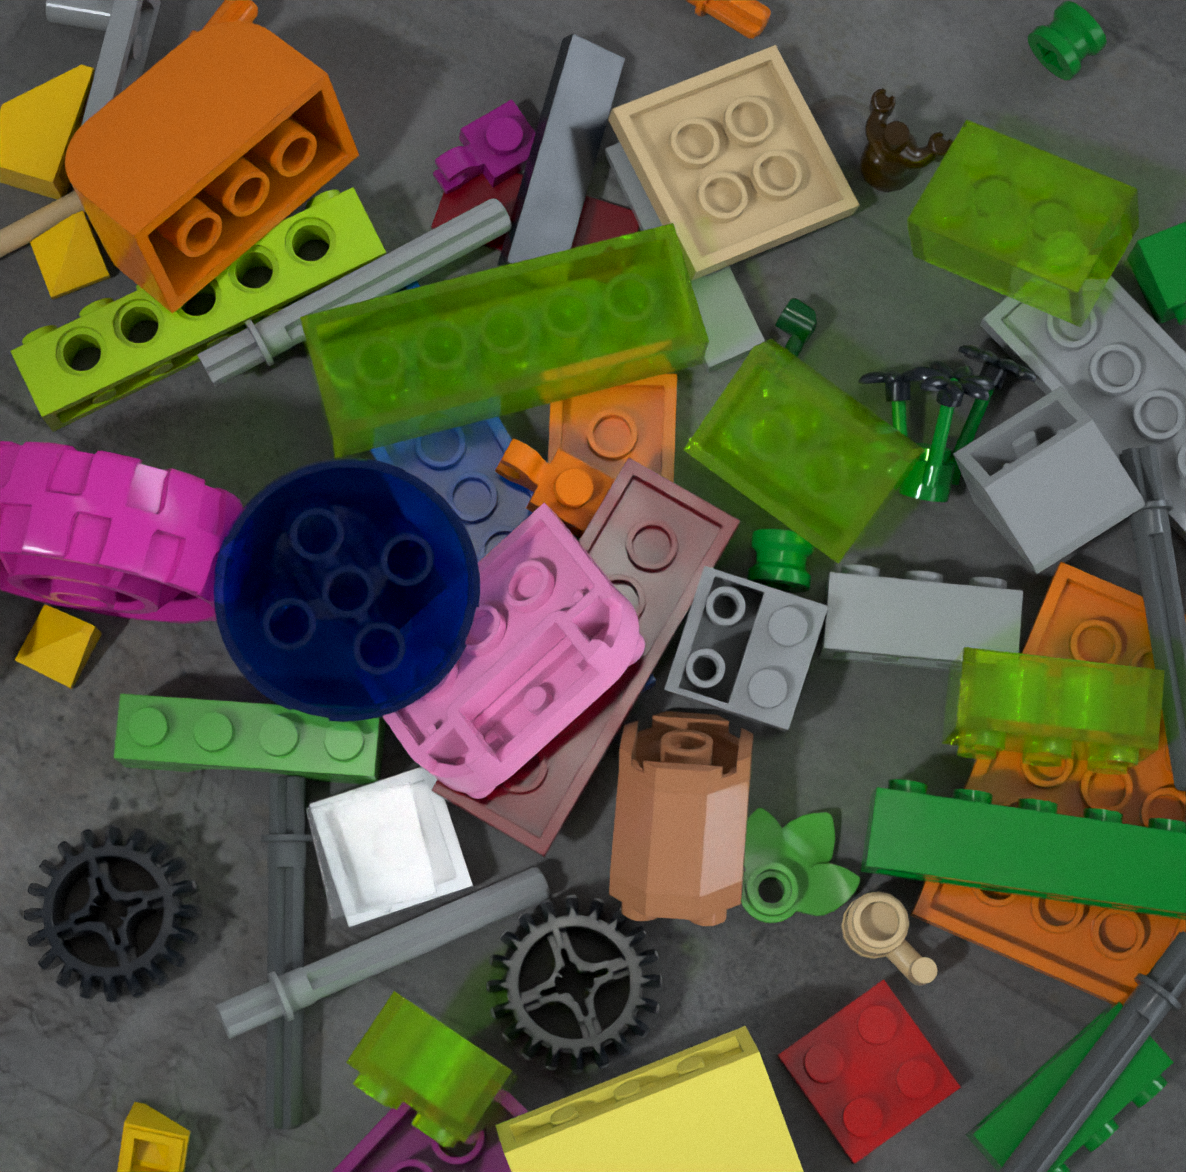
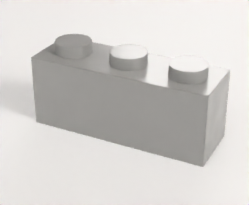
M854 564L842 566L841 573L830 572L824 597V605H827L828 609L821 631L819 654L821 659L1009 677L1018 667L1023 591L1007 589V581L1003 579L973 577L969 579L968 585L943 583L944 576L942 574L930 571H908L905 573V579L879 577L880 569L876 567Z

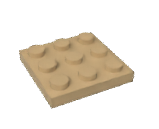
M776 45L615 107L609 115L608 120L691 281L851 216L859 207L851 187Z

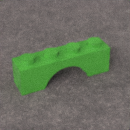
M120 694L114 759L126 768L179 772L206 769L247 770L301 776L320 782L368 785L381 780L385 721L381 713L375 711Z

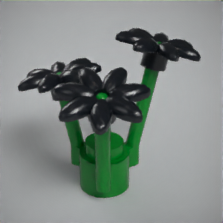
M963 345L959 347L958 352L965 354L964 356L969 359L983 363L979 376L973 375V369L969 366L958 367L953 372L949 366L940 361L931 362L930 367H915L902 374L889 371L887 373L870 372L862 375L858 380L859 384L885 383L886 402L892 403L894 455L890 473L902 476L899 493L920 500L948 502L951 485H959L961 471L953 453L973 441L994 389H1001L1007 374L1026 382L1027 380L1035 382V373L1011 359H1000L989 350L985 351L976 346ZM910 381H922L920 389L938 391L936 401L941 405L932 444L914 443L913 452L910 454L908 453L906 401L911 400ZM966 394L975 398L952 452L951 449L945 447L953 413L956 407L961 406L963 396Z

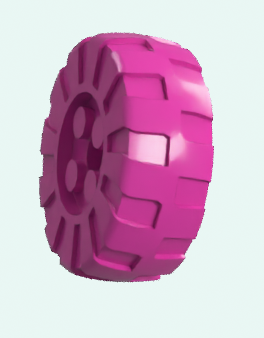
M0 441V591L54 606L134 620L180 624L218 621L229 613L243 571L248 536V514L246 509L243 508L241 500L232 493L222 488L209 487L205 485L204 479L173 468L162 470L143 465V460L107 451H97L95 454L77 451L73 446L58 443L25 442L23 445H19L10 441Z

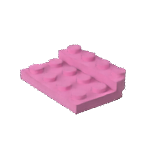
M543 503L354 676L407 753L416 763L450 789L466 793L472 798L480 799L489 795L497 785L515 774L621 677L627 667L634 664L642 656L645 649V640L639 633L637 613L631 602L617 590L557 514Z

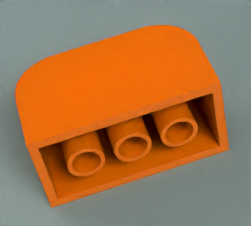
M235 21L212 25L191 35L90 117L76 131L68 145L65 155V170L113 264L173 314L356 159L359 153L328 73L265 27L254 23Z

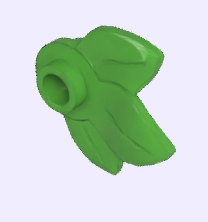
M758 808L750 815L747 821L744 863L746 871L744 872L741 904L751 917L764 923H779L790 918L796 911L813 916H824L837 910L855 893L860 883V877L844 867L829 863L833 856L835 829L831 814L823 812L803 815L790 821L783 828L763 808ZM772 879L780 883L783 889L781 900L776 903H768L760 897L759 885L763 881Z

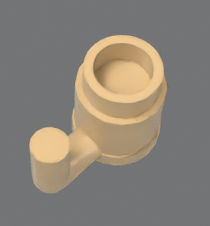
M877 891L866 893L851 902L843 914L841 929L843 939L852 951L861 957L870 959L887 957L914 985H926L937 976L938 970L935 962L930 958L922 957L905 939L908 933L909 919L907 910L900 900L889 893Z

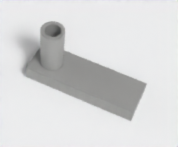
M46 0V17L50 23L106 31L82 125L110 100L114 99L142 76L161 4L160 0Z

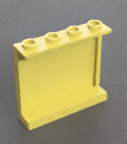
M746 1026L495 1125L511 1172H804L762 1057Z

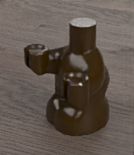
M884 88L876 90L871 97L869 106L871 113L865 125V135L868 142L860 158V168L864 180L878 191L892 192L901 190L912 183L918 176L921 168L927 167L933 161L943 162L948 159L953 148V140H944V134L940 131L930 136L925 147L919 148L914 136L903 122L893 121L887 125V119L892 115L895 108L896 97L893 95L890 98L887 97Z

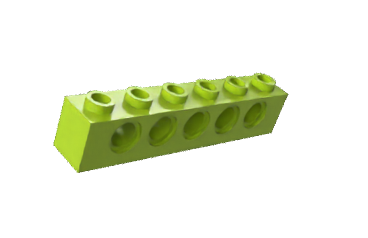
M354 187L342 193L337 189L329 190L312 198L306 204V210L281 221L197 293H208L216 297L214 306L206 314L192 316L185 313L187 302L172 314L139 285H136L137 291L116 301L113 298H103L92 302L80 311V318L59 328L56 325H47L30 332L23 338V345L10 352L41 417L54 432L200 362L197 354L246 329L245 321L251 319L253 324L387 253ZM310 240H322L329 244L327 253L316 261H305L299 258L297 254L300 247ZM263 266L273 271L269 282L260 288H247L241 284L244 274L253 267ZM151 320L158 323L157 333L151 340L145 343H133L128 340L130 330L138 322ZM87 347H95L101 350L100 359L93 368L86 371L72 369L73 358L80 350Z

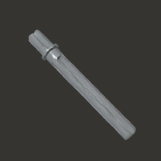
M489 199L255 324H253L251 319L245 321L246 329L197 355L215 388L266 361L268 366L274 364L272 359L274 356L509 232L512 228L510 217L501 202L497 199Z
M532 867L309 965L300 966L280 976H277L275 971L267 974L269 982L215 1006L228 1038L231 1039L281 1016H284L286 1021L290 1022L294 1020V1012L316 1003L317 1000L541 903L550 896L548 884L540 869Z

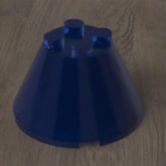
M352 457L321 460L300 466L281 475L255 494L242 508L224 537L218 553L213 581L214 610L222 640L230 657L246 679L263 695L284 708L326 717L329 721L340 722L362 721L396 712L414 703L436 687L452 670L467 646L465 641L473 624L476 607H479L480 573L473 543L461 519L444 497L425 481L402 468L381 461Z

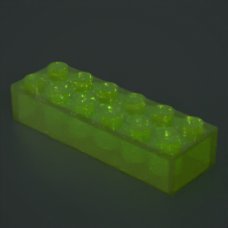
M673 223L300 317L302 341L335 458L701 365L709 344Z

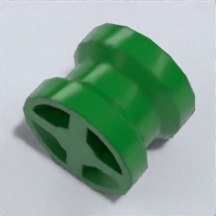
M1063 1L1055 9L1053 20L1047 26H1037L1027 38L1033 54L1040 63L1052 74L1065 81L1071 80L1080 71L1081 61L1086 56L1097 55L1107 44L1106 36L1096 20L1084 8L1071 1Z
M758 529L753 531L751 546L757 552L756 563L749 568L747 580L784 592L798 593L809 591L811 575L806 570V561L814 552L815 538L804 533L782 529Z

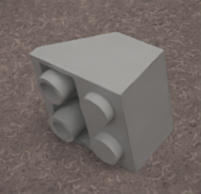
M1061 386L953 453L974 504L1036 574L1145 506L1143 497L1094 420Z
M704 566L664 690L731 715L783 732L788 731L828 606Z

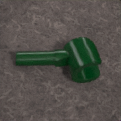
M792 298L788 302L775 324L777 328L791 336L785 345L772 384L773 387L787 391L799 353L802 352L804 344L810 339L817 326L815 311L796 298Z

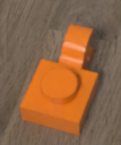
M512 439L495 472L507 480L534 492L526 509L534 512L545 503L557 514L570 532L579 538L583 535L614 481V478L559 448L549 464L536 450L516 439Z

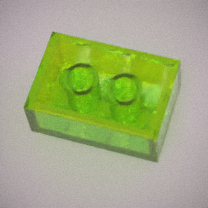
M966 119L907 219L913 256L1078 327H1082L1139 227L1138 189Z
M773 339L753 347L683 449L838 564L855 550L926 451Z
M964 647L949 667L942 744L957 745V755L967 758L996 759L997 751L1023 753L1022 763L1028 765L1060 767L1062 759H1077L1088 761V771L1123 775L1127 773V767L1138 766L1140 762L1158 750L1165 670Z
M395 991L346 1061L347 1064L360 1072L352 1083L386 1107L397 1110L402 1102L406 1103L418 1111L411 1124L436 1142L449 1148H454L458 1140L474 1145L518 1078L511 1069Z

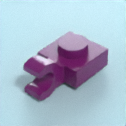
M511 99L461 128L459 140L464 146L452 148L437 157L435 164L439 169L433 172V176L445 194L459 189L482 173L493 188L525 169L535 131Z

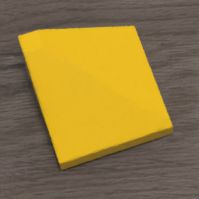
M83 210L72 214L30 241L52 300L111 278L90 222Z
M44 604L15 661L73 689L102 633L95 626Z
M134 1102L124 1122L117 1172H185L191 1131L147 1104Z

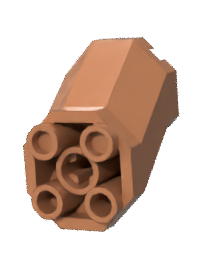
M671 711L653 715L652 727L639 732L638 721L624 725L619 750V774L609 895L622 902L621 913L634 921H650L658 917L685 919L700 926H715L725 922L727 909L741 904L753 733L741 728L739 739L729 733V721L719 715Z

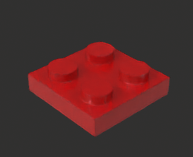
M884 979L777 1055L782 1065L852 1164L860 1161L961 1088Z

